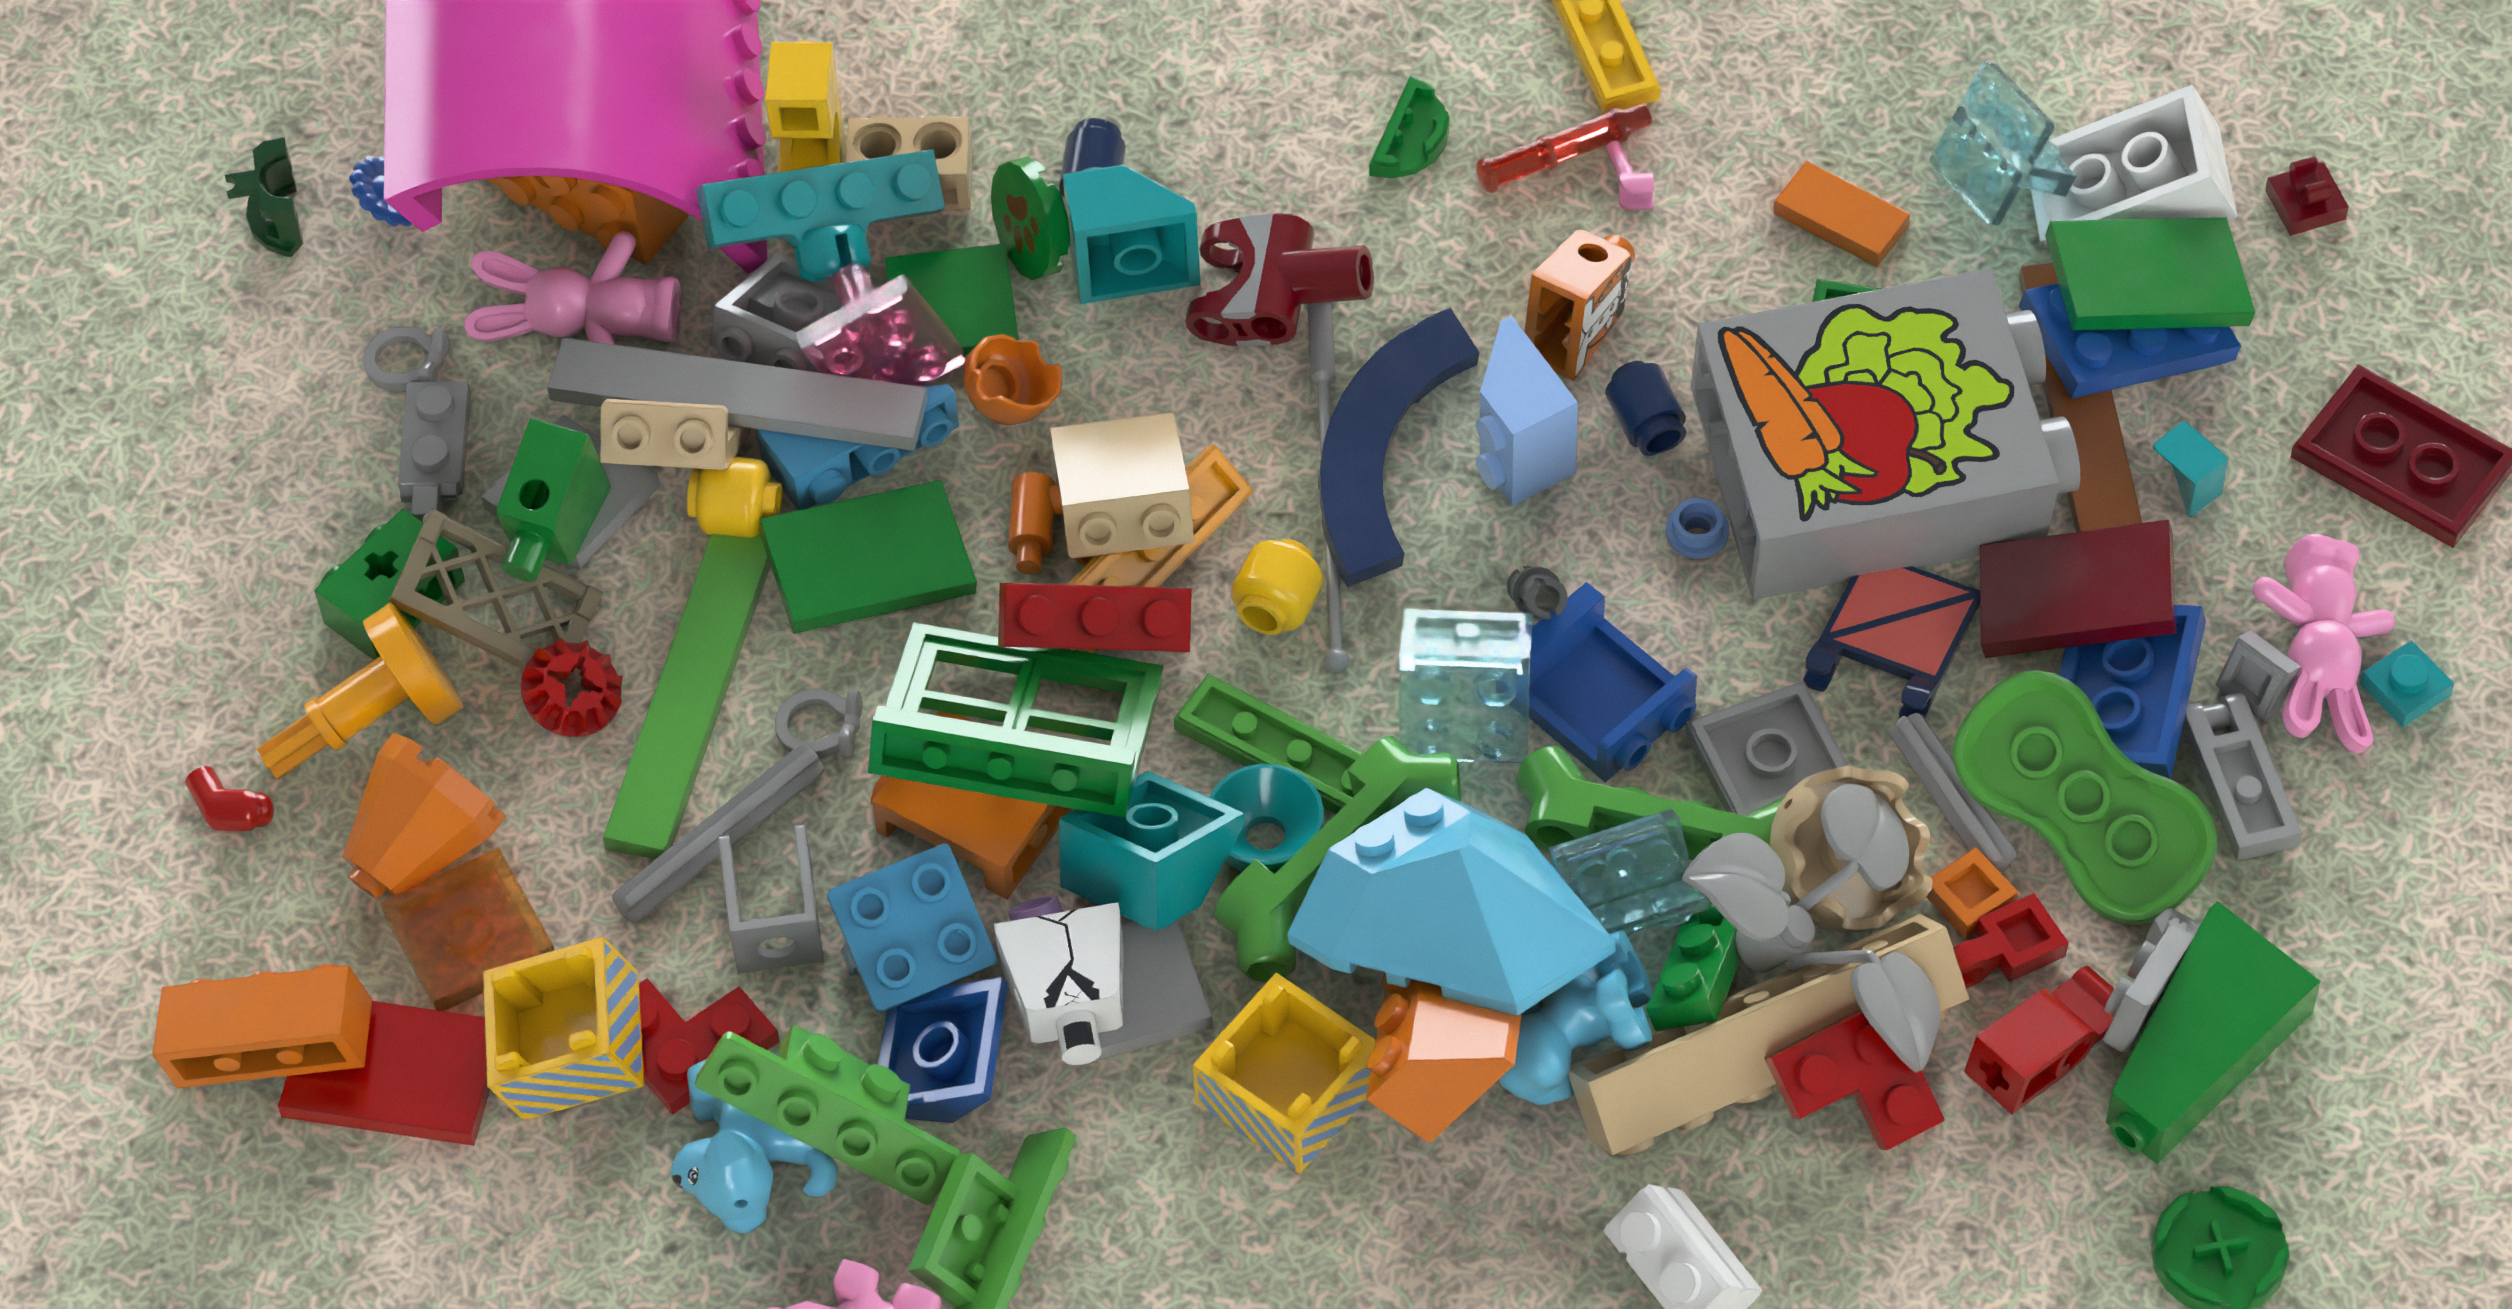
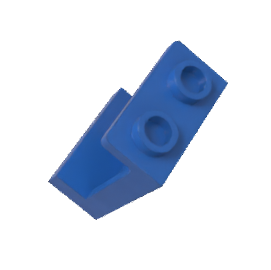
M1586 582L1568 597L1566 608L1560 615L1556 616L1552 612L1550 613L1551 619L1542 618L1496 657V691L1606 783L1622 768L1625 771L1636 768L1649 753L1651 743L1665 731L1669 730L1671 733H1674L1686 725V722L1693 716L1697 706V675L1686 667L1674 676L1604 618L1605 596Z

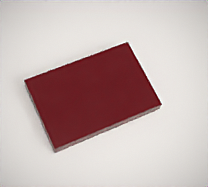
M2360 364L2355 367L2296 441L2291 452V458L2452 548L2456 546L2512 473L2511 447Z
M2169 519L1980 545L1981 647L1985 658L2176 633L2173 532Z

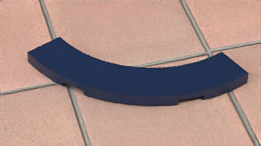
M1451 307L1422 319L1396 335L1376 351L1351 380L1342 393L1331 416L1322 448L1318 489L1324 537L1333 562L1346 587L1403 566L1405 553L1392 529L1383 495L1384 461L1388 447L1398 429V424L1412 404L1418 403L1446 380L1476 366L1478 363L1480 352Z

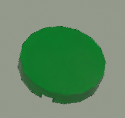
M2211 1186L2210 1191H2200L2193 1194L2192 1190L2179 1195L2161 1212L2151 1242L2153 1269L2165 1290L2186 1307L2192 1309H2255L2262 1306L2280 1288L2290 1257L2288 1242L2286 1243V1236L2282 1231L2283 1225L2277 1214L2258 1197L2230 1186Z

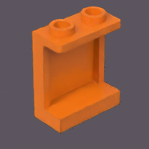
M940 711L935 714L937 716L974 722L958 714ZM881 776L878 779L870 800L873 806L876 831L889 837L896 826L935 846L948 844L953 855L983 870L985 888L1007 900L1059 829V818L1073 810L1071 808Z

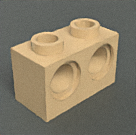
M935 115L931 117L889 118L886 116L848 118L846 162L933 149L946 208L944 210L971 209L973 151L969 117Z

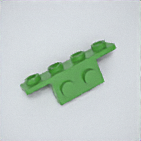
M792 1025L780 1043L778 1056L733 1032H725L696 1077L695 1085L698 1089L926 1205L931 1204L942 1189L955 1156L961 1155L958 1148L905 1122L910 1085L900 1080L892 1070L879 1064H869L842 1050L829 1037L822 1034H811L795 1025Z
M1066 1127L1028 1135L1023 1141L1008 1179L973 1152L955 1156L910 1263L908 1272L955 1306L954 1309H1007L1009 1301L1017 1293L1021 1285V1272L1031 1247L1044 1229L1045 1213L1056 1186L1068 1170V1157L1076 1135Z

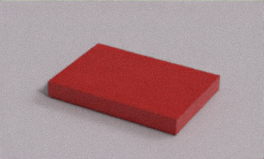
M372 1001L364 1067L287 1076L278 1103L281 1117L474 1146L490 1089L487 1087L485 1017Z

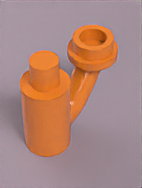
M1022 473L1017 475L1012 481L1008 548L1017 556V570L1024 574H1036L1041 570L1042 557L1048 555L1052 550L1054 514L1063 517L1059 487L1055 485L1051 477L1043 473ZM1095 556L1074 559L1079 564L1086 566Z

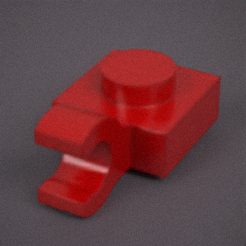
M2032 893L1979 917L1975 928L1978 938L1964 941L1954 946L1953 949L1967 989L1982 982L1998 967L2008 981L2011 982L2066 957L2069 942L2035 893Z

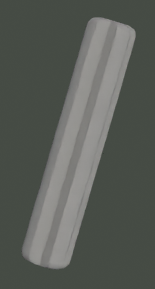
M1914 713L1908 717L1903 716L1898 719L1896 726L1891 730V738L1968 851L1977 847L1998 871L2004 872L2011 866L2010 863L2017 857L2015 848L1988 809L1972 798L1963 787L1957 776L1953 758L1924 716Z

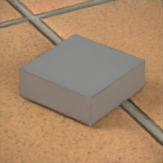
M2248 630L2237 638L2215 685L2228 695L2242 692L2249 703L2251 711L2266 722L2279 712L2301 666L2255 632Z

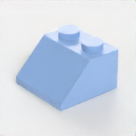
M1511 315L1500 321L1480 389V419L1476 420V429L1480 437V455L1476 457V466L1484 483L1491 490L1499 487L1513 506L1576 474L1578 402Z

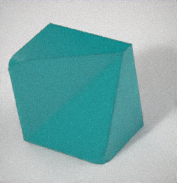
M2182 421L2155 441L2153 449L2173 466L2185 510L2190 518L2222 494L2228 457L2189 423Z

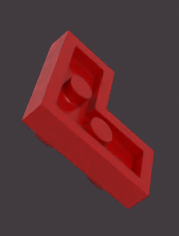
M648 978L639 983L644 1083L672 1115L690 1103L687 1079L688 1069L706 1060L725 1032H733L766 1050L780 1042L778 1030L740 986L685 1022Z
M1861 1009L1765 1057V1061L1793 1119H1802L1853 1093L1880 1150H1889L1945 1121L1922 1070L1914 1073L1877 1033Z

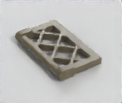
M431 508L429 513L425 514L421 530L388 603H392L396 608L522 669L525 668L537 650L524 645L521 639L550 631L554 642L561 637L565 642L580 643L594 612L601 603L602 591L590 585H585L543 564L535 582H525L500 590L487 560L491 559L502 564L509 547L446 517L445 514ZM441 535L470 549L471 554L442 562L435 544ZM429 560L431 565L425 567ZM476 563L488 594L459 602L447 571ZM435 575L448 606H444L415 592L419 580ZM544 587H548L577 601L572 614L557 618ZM533 591L545 622L517 630L504 599ZM493 603L505 634L465 616L464 611ZM566 626V628H565V630H564V633H563L561 627ZM558 679L556 680L557 682H560V683H563V682H564V680H558Z

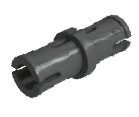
M1523 566V571L1520 572L1516 569L1511 573L1506 585L1507 592L1519 611L1526 616L1551 619L1550 613L1552 612L1558 616L1564 611L1568 601L1567 591L1563 584L1559 582L1560 580L1556 574L1547 568L1539 566Z

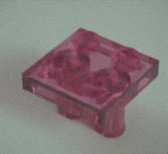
M858 264L841 268L833 277L841 308L796 332L801 351L820 373L922 387L961 366L965 361L962 345L904 274L874 289L870 273L867 274V270Z

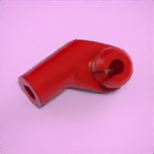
M204 766L197 768L186 777V787L206 823L215 830L251 831L255 827L267 826L274 816V804L267 794L263 792L253 793L248 789H225L212 767Z

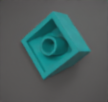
M1125 165L1105 168L1091 167L1079 172L1063 174L1065 205L1071 239L1069 248L1080 304L1201 285L1195 203Z
M1146 771L1136 778L1126 818L1077 809L1059 818L1060 887L1088 899L1090 903L1097 906L1118 902L1120 915L1135 921L1142 927L1158 931L1202 905L1245 825V813L1150 771Z

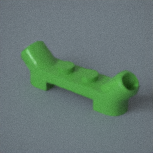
M1386 736L1378 740L1347 769L1354 797L1286 864L1274 874L1260 861L1255 859L1231 882L1216 904L1214 918L1237 936V966L1245 975L1255 981L1268 982L1276 972L1285 978L1295 970L1296 947L1289 944L1287 933L1330 847L1425 788L1461 802L1459 763L1449 752L1413 754L1393 736Z
M1545 746L1529 754L1522 761L1516 779L1518 789L1532 807L1524 830L1530 840L1537 843V847L1541 850L1585 860L1588 859L1593 839L1694 860L1706 847L1715 841L1734 833L1752 834L1769 845L1771 825L1778 806L1785 798L1783 796L1744 816L1716 810L1700 801L1679 802L1652 796L1646 791L1635 787L1615 788L1592 783L1585 779L1565 749L1557 746Z

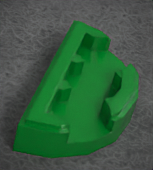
M1410 75L1369 163V176L1393 179L1416 174L1433 164L1446 148L1450 130V117L1444 104L1435 96V89L1430 84Z

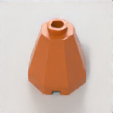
M396 733L390 736L377 753L342 856L353 867L347 878L377 900L385 891L391 896L400 899L490 838L506 818V815L501 810L494 808L496 804L486 794L438 757L425 762L418 756L423 747L410 738Z

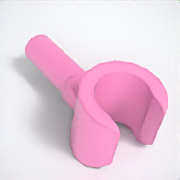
M1618 141L1608 143L1606 150L1619 180V203L1621 208L1624 210L1653 209V173H1633V169L1627 160L1621 144Z

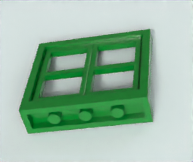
M913 622L886 705H877L872 720L868 773L1126 818L1160 693L1164 665L1071 649L998 647V637ZM940 661L1018 675L1010 703L1004 704L927 690L936 662ZM1042 679L1124 693L1116 723L1033 709ZM923 708L1004 723L1000 727L920 713ZM1033 727L1111 742L1110 745L1029 732L1027 728Z

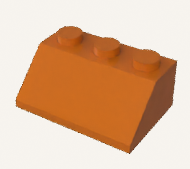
M1384 972L1381 980V985L1385 988L1383 1002L1374 1021V1026L1378 1029L1376 1043L1367 1062V1068L1371 1072L1366 1100L1428 1143H1431L1515 1065L1522 1013L1516 1016L1445 998L1442 996L1441 986L1410 979L1411 983L1406 988L1387 983L1386 972Z

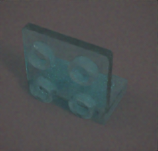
M1404 609L1400 645L1399 742L1413 754L1449 752L1457 761L1522 764V761L1528 756L1533 614Z

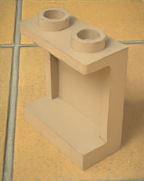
M606 399L601 405L600 463L726 470L732 458L735 457L750 435L751 428L728 425V409L723 405Z
M1174 412L1050 428L1056 484L1059 487L1069 557L1081 558L1183 545L1193 542L1194 532L1189 486Z

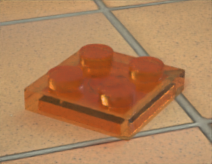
M499 847L380 902L386 921L435 1010L446 1011L484 993L483 971L555 950L553 943Z

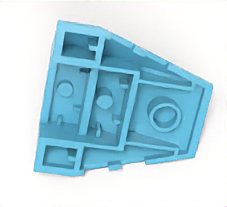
M1425 788L1421 792L1410 796L1405 802L1371 823L1360 827L1355 833L1328 849L1287 933L1290 945L1333 970L1351 974L1356 969L1355 965L1386 972L1387 983L1406 988L1411 983L1410 979L1438 985L1441 986L1442 996L1445 998L1516 1016L1616 952L1613 938L1526 834L1482 810L1429 788Z

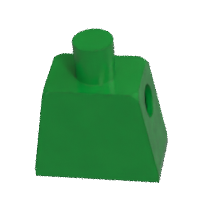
M530 418L499 500L496 514L510 542L501 568L512 577L526 582H535L545 559L567 565L574 561L611 489V484L602 463H600L589 434Z

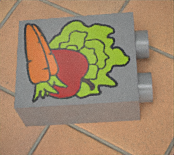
M1992 268L1698 324L1691 390L1752 600L1848 582L1852 576L1910 566L1920 568L1980 556V545L2048 536L2057 494L2077 491L2079 489L2080 463L2078 450L2070 424L2064 416L2044 420L2039 419L2029 386L2044 383L2046 377V358L2040 328L2031 310L2006 314Z

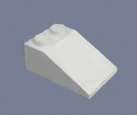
M2193 85L2024 149L2039 238L2045 249L2048 248L2045 233L2050 221L2226 217L2227 221L2238 218L2219 125Z

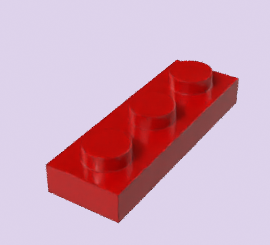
M1000 583L998 647L1190 652L1192 588Z

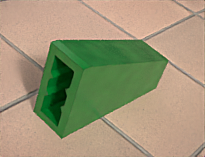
M2217 901L2207 911L2111 1092L2106 1124L2110 1126L2114 1138L2128 1151L2133 1153L2141 1151L2158 1164L2313 1013L2321 981Z

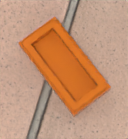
M1807 160L1774 200L1773 214L1876 267L1879 266L1908 229L1910 223V213Z

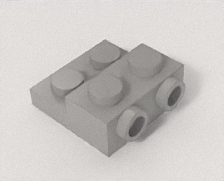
M777 251L714 306L710 346L716 348L725 360L834 375L847 364L849 343L880 316L883 296L847 280L834 279L832 275L824 277L825 282L806 281L799 275L796 259Z

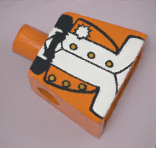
M1585 230L1575 231L1532 273L1524 332L1554 372L1572 381H1575L1624 311L1630 267L1635 259V251L1625 238L1618 235H1608L1602 239ZM1573 310V314L1568 319L1569 313Z

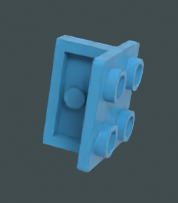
M940 844L832 888L827 894L829 904L846 941L841 949V954L850 974L859 972L873 1008L877 1012H884L993 967L997 962L996 953L948 844Z

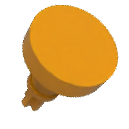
M388 603L363 620L365 630L380 656L318 699L314 697L304 704L307 712L305 716L257 748L261 755V760L271 770L277 780L328 745L336 752L348 744L347 740L409 698L435 726H438L463 708V703L447 674L411 623L394 604Z

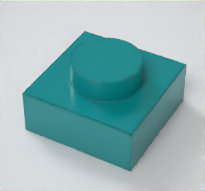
M2410 640L2364 670L2360 685L2403 728L2450 697L2454 682Z

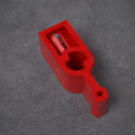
M2086 965L2077 970L2069 980L2054 991L2050 992L2048 989L2038 991L1976 1036L1964 1073L2013 1115L2063 1078L2085 1059L2094 1044L2104 1038L2114 1018L2104 1012V1008L2114 988Z

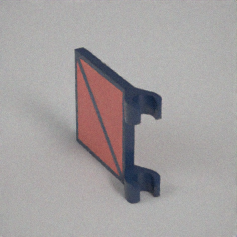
M1913 566L1852 576L1820 639L1813 645L1806 657L1805 668L1808 670L1803 681L1808 688L1824 692L1833 678L1841 657L1844 656L1909 680L1902 692L1901 703L1903 706L1899 712V719L1914 713H1919L1926 718L1937 690L1978 609L1980 590Z

